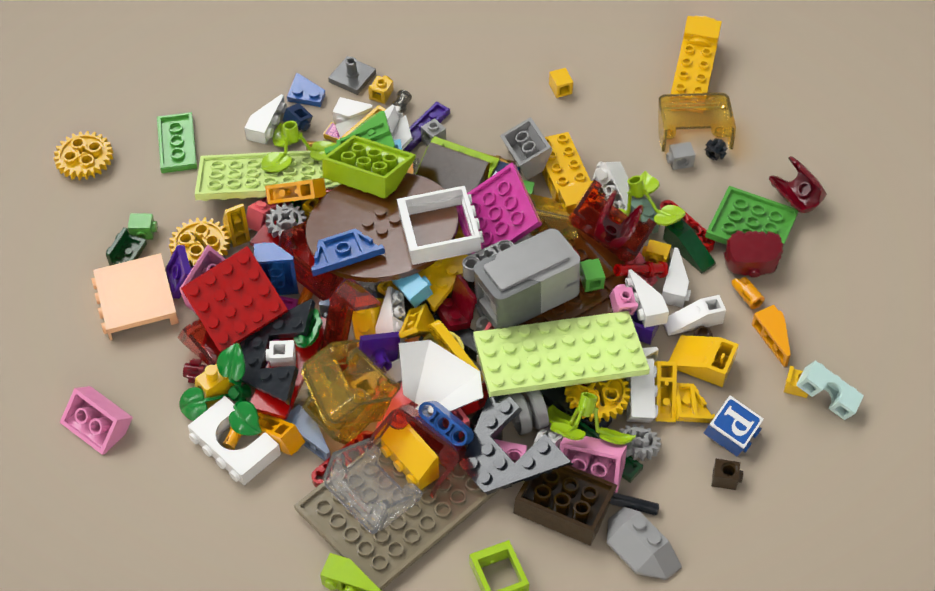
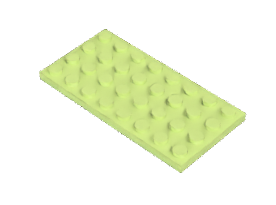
M309 150L288 151L286 156L292 158V164L281 172H267L261 169V162L268 153L201 156L195 200L267 197L265 186L323 178L322 161L312 159L310 157L311 151ZM324 178L326 189H332L341 185V183L332 182Z
M629 311L473 332L489 397L648 375L650 371Z

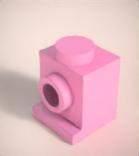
M624 284L617 285L609 295L613 313L629 311L630 315H633L638 308L632 287H626Z

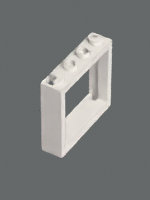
M465 186L397 199L399 215L412 265L470 254L481 250V243H484L482 231H478L480 229L479 220L474 218L476 217L475 207L470 205L472 204L471 194L467 195ZM462 205L471 236L417 247L409 215Z

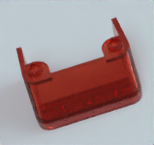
M347 278L340 281L330 297L320 350L321 359L340 377L359 374L356 369L357 358L346 349L353 311L381 307L379 300L354 279Z
M404 404L392 410L372 433L367 448L371 449L389 426L396 430H402L409 424L427 445L438 453L439 463L447 469L430 493V496L433 498L465 457L466 448L464 445H453L419 416L416 408L409 404Z

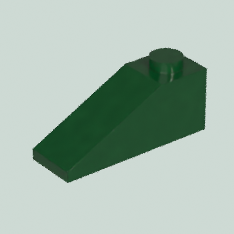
M682 219L674 224L665 226L663 240L667 244L672 245L673 249L678 248L680 255L701 274L716 264L694 230Z

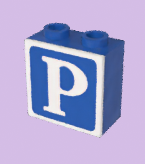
M729 396L704 431V434L737 457L742 451L746 453L752 444L749 440L751 437L756 438L762 429L759 425L764 418L732 396Z

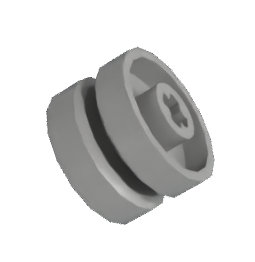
M540 390L523 392V394H508L522 409L512 420L519 435L530 433L532 426L537 430L549 426L548 412Z

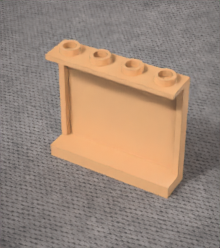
M161 253L93 270L95 278H91L94 289L98 290L95 293L97 304L101 303L98 311L100 318H104L105 321L101 325L104 334L108 333L110 341L113 340L112 333L168 318L171 325L179 323Z

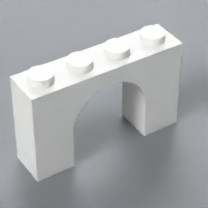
M224 396L188 425L189 438L194 444L201 445L202 450L208 457L212 456L215 458L217 465L221 469L225 468L228 470L230 477L235 482L239 481L246 485L281 455L280 447L266 432L241 450H228L219 444V439L231 426L229 415L235 411L233 409L235 404Z

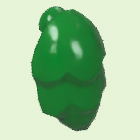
M314 308L308 336L299 335L294 337L295 344L298 347L308 348L318 338L319 330L323 323L318 309Z

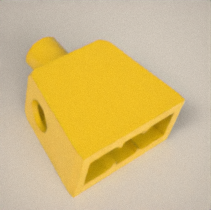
M217 364L208 365L205 368V372L195 378V387L203 390L204 398L227 394L230 387L235 385L229 382L228 377L220 375ZM220 399L205 402L208 409Z

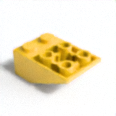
M681 335L668 362H677V371L723 387L736 358L739 344L721 337Z

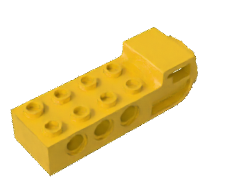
M706 16L687 17L670 94L669 108L697 113L704 112L722 21Z
M569 132L545 137L553 150L542 171V175L558 212L582 218L596 225L602 208V197L595 181H590Z

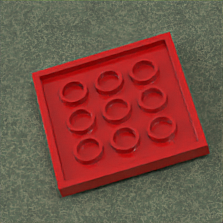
M248 246L181 287V290L220 353L233 344L240 343L289 311Z

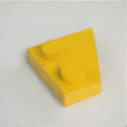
M677 383L676 420L710 423L715 414L711 415L706 407L707 402L700 396L696 386L689 383Z

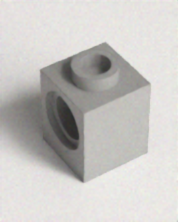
M435 118L421 126V141L426 146L429 145L434 136L446 140V128Z
M691 142L669 145L666 159L667 163L671 164L672 170L694 166L695 152Z

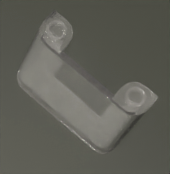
M368 438L333 452L323 480L326 488L369 533L375 534L382 531L418 503L423 492L413 483L406 484L402 489L378 464L380 450Z

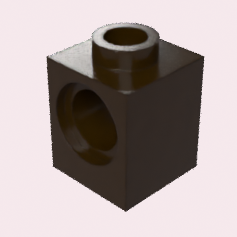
M715 458L711 486L736 490L738 483H742L743 471L740 470L741 462Z

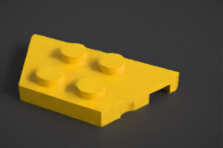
M469 255L440 259L428 268L418 272L421 278L425 276L432 284L430 289L433 294L426 299L432 311L435 312L453 290L456 275L461 274L463 277L462 262Z

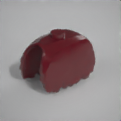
M790 156L788 159L798 172L796 178L788 182L773 175L769 177V181L793 208L801 213H809L825 199L827 193L820 181L801 162Z
M616 190L611 193L604 204L594 232V237L598 241L613 249L620 248L635 232L643 213V205H639L621 224L611 221L609 214L617 195Z
M737 231L732 234L727 240L726 252H723L727 269L735 275L750 276L752 278L774 273L783 254L784 244L781 241L780 235L773 232L766 234L763 231H749L746 233Z

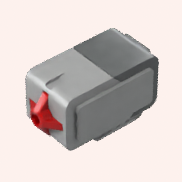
M548 229L516 245L509 240L499 241L465 257L462 262L464 279L475 284L476 304L495 329L517 326L575 298L579 294V253L556 229Z

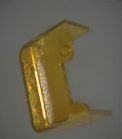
M664 94L659 97L658 134L662 152L666 149V140L676 136V129L711 128L714 136L718 138L727 137L729 149H733L736 124L730 98L727 94Z
M360 339L332 342L305 361L302 366L301 374L323 422L328 427L339 428L382 421L390 405V397L371 400L368 392L360 388L350 389L339 366L340 364L354 363L358 354Z

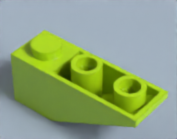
M333 553L329 554L320 574L322 585L327 589L381 591L351 559Z

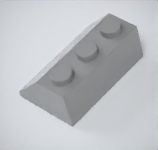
M531 117L500 135L527 180L544 170L553 149Z

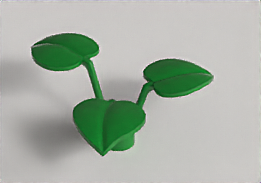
M235 343L222 351L217 359V368L220 375L228 377L229 382L235 385L230 387L227 394L204 398V392L201 388H189L182 394L179 407L189 420L194 421L208 410L205 402L222 399L224 396L229 397L233 401H238L233 406L235 411L229 415V423L232 429L241 435H257L262 433L259 425V416L255 406L251 402L246 401L251 396L250 386L239 381L245 374V360L240 344Z

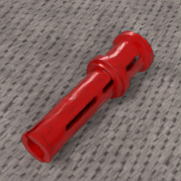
M647 261L644 264H615L613 268L616 276H628V270L630 269L637 275H643L646 278L654 276L665 278L668 275V265L665 261H659L658 263Z

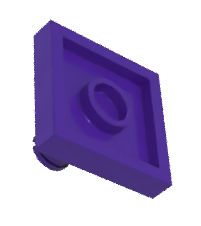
M184 245L176 246L165 268L173 299H180V287L193 268L190 267Z
M399 332L360 336L356 365L358 373L373 371L378 368L383 372L385 369L389 371L392 368L391 362L398 359Z

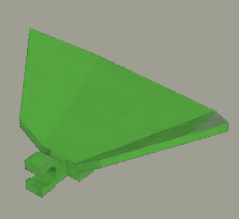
M379 111L369 116L346 137L336 140V145L327 147L324 150L327 155L353 135L394 148L396 147L384 111Z

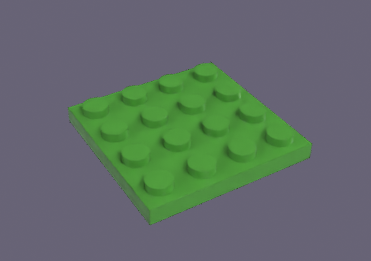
M729 186L707 229L705 237L727 245V240L737 231L744 233L763 231L766 234L768 232L779 234L782 243L785 245L799 211L790 206Z

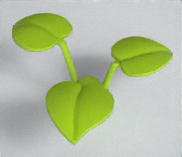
M287 121L284 124L280 122L274 131L272 141L275 146L284 147L283 154L271 152L265 155L261 162V169L267 172L286 170L292 164V158L286 156L288 145L297 143L300 139L306 148L311 151L310 157L317 161H322V158L326 156L325 148L336 145V143L317 141L310 147L302 132L298 131L295 121Z
M644 171L640 176H632L627 181L629 185L627 210L613 209L610 211L609 218L614 223L621 224L631 211L632 196L634 198H641L644 195L657 213L654 216V221L660 226L674 224L681 220L686 213L682 208L675 205L664 206L661 210L657 209L649 194L659 188V181Z
M581 393L578 407L572 416L560 411L553 404L547 409L549 422L552 423L550 426L551 431L571 440L578 441L585 438V432L577 429L582 416L590 417L593 413L596 432L600 434L599 437L613 444L622 445L631 442L636 437V435L599 427V408L595 407L598 397L592 393Z

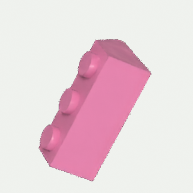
M207 245L181 287L218 265L225 258L211 246ZM180 287L185 306L196 314Z
M86 386L74 388L60 423L103 455L126 434L133 417L93 387Z
M585 436L584 439L578 441L564 437L560 443V450L573 463L572 466L616 484L615 492L617 493L625 466L627 445L613 444L589 436Z

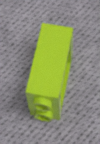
M510 540L469 554V564L481 591H491L481 568L509 558L519 582L496 591H529V582Z

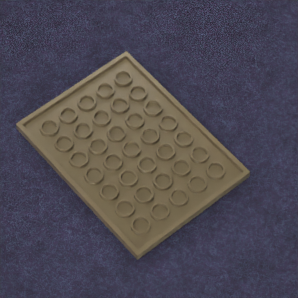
M410 414L404 419L438 456V479L421 491L415 486L412 487L406 480L405 474L402 471L398 472L394 467L390 457L386 458L381 452V437H379L294 505L295 510L342 557L351 559L380 590H383L497 493L485 494L460 466L466 451L462 446L453 445L422 418L417 423L409 417Z

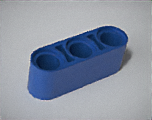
M427 401L419 406V416L453 445L463 446L473 441L474 433L472 429L439 402ZM429 406L433 407L432 416L428 413ZM445 418L449 421L448 428H445L443 425ZM460 431L465 435L464 441L459 439Z

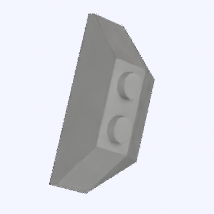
M623 507L608 518L607 544L636 574L667 580L681 569L682 565L670 542L640 511Z

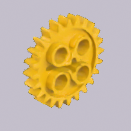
M80 131L78 136L73 133L72 138L66 137V142L60 141L61 146H56L57 151H54L55 157H53L60 174L64 173L65 177L70 175L72 180L76 176L78 180H81L82 177L88 180L90 175L95 178V173L101 175V169L107 170L106 165H111L110 160H113L112 154L114 153L111 143L108 142L106 137L103 138L102 134L97 136L96 132H93L89 135V131H87L83 135Z
M206 217L202 221L196 218V222L189 219V224L183 222V228L176 227L177 232H172L173 238L169 239L171 256L177 245H184L190 267H194L207 245L223 256L228 255L227 250L230 249L231 243L225 226H221L219 221L214 224L213 219L207 222Z
M625 378L606 380L607 382L585 383L588 387L581 384L565 386L564 395H567L566 402H571L570 409L578 407L582 392L596 395L598 398L595 407L599 408V423L601 418L608 422L610 416L616 419L617 413L622 415L623 409L627 408L631 391L628 388L629 381H624ZM594 413L589 417L590 422L594 419Z

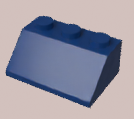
M274 242L254 244V256L279 295L299 294L293 256Z

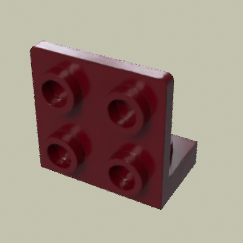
M461 274L456 275L451 298H446L436 310L448 331L470 328L474 308L477 303L476 295L471 291L467 281L463 279Z

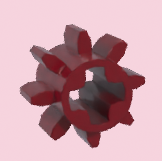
M192 358L189 363H185L183 377L188 378V383L195 384V378L205 372L206 365L201 364L202 360Z

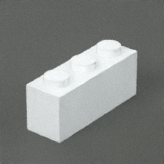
M646 359L650 368L648 375L626 378V381H629L628 388L631 389L629 394L630 400L627 402L626 408L627 422L650 423L658 415V405H655L658 388L654 380L657 375V367L654 366V359Z

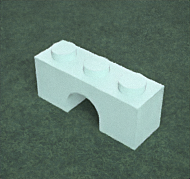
M816 360L804 368L796 386L812 397L823 389L826 390L831 397V404L828 409L843 420L856 414L864 396L856 388L847 384L838 375L829 371Z

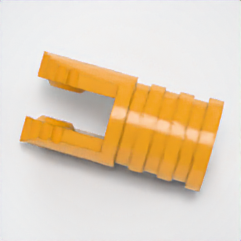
M747 277L731 280L732 286L751 309H756L763 304L764 296Z

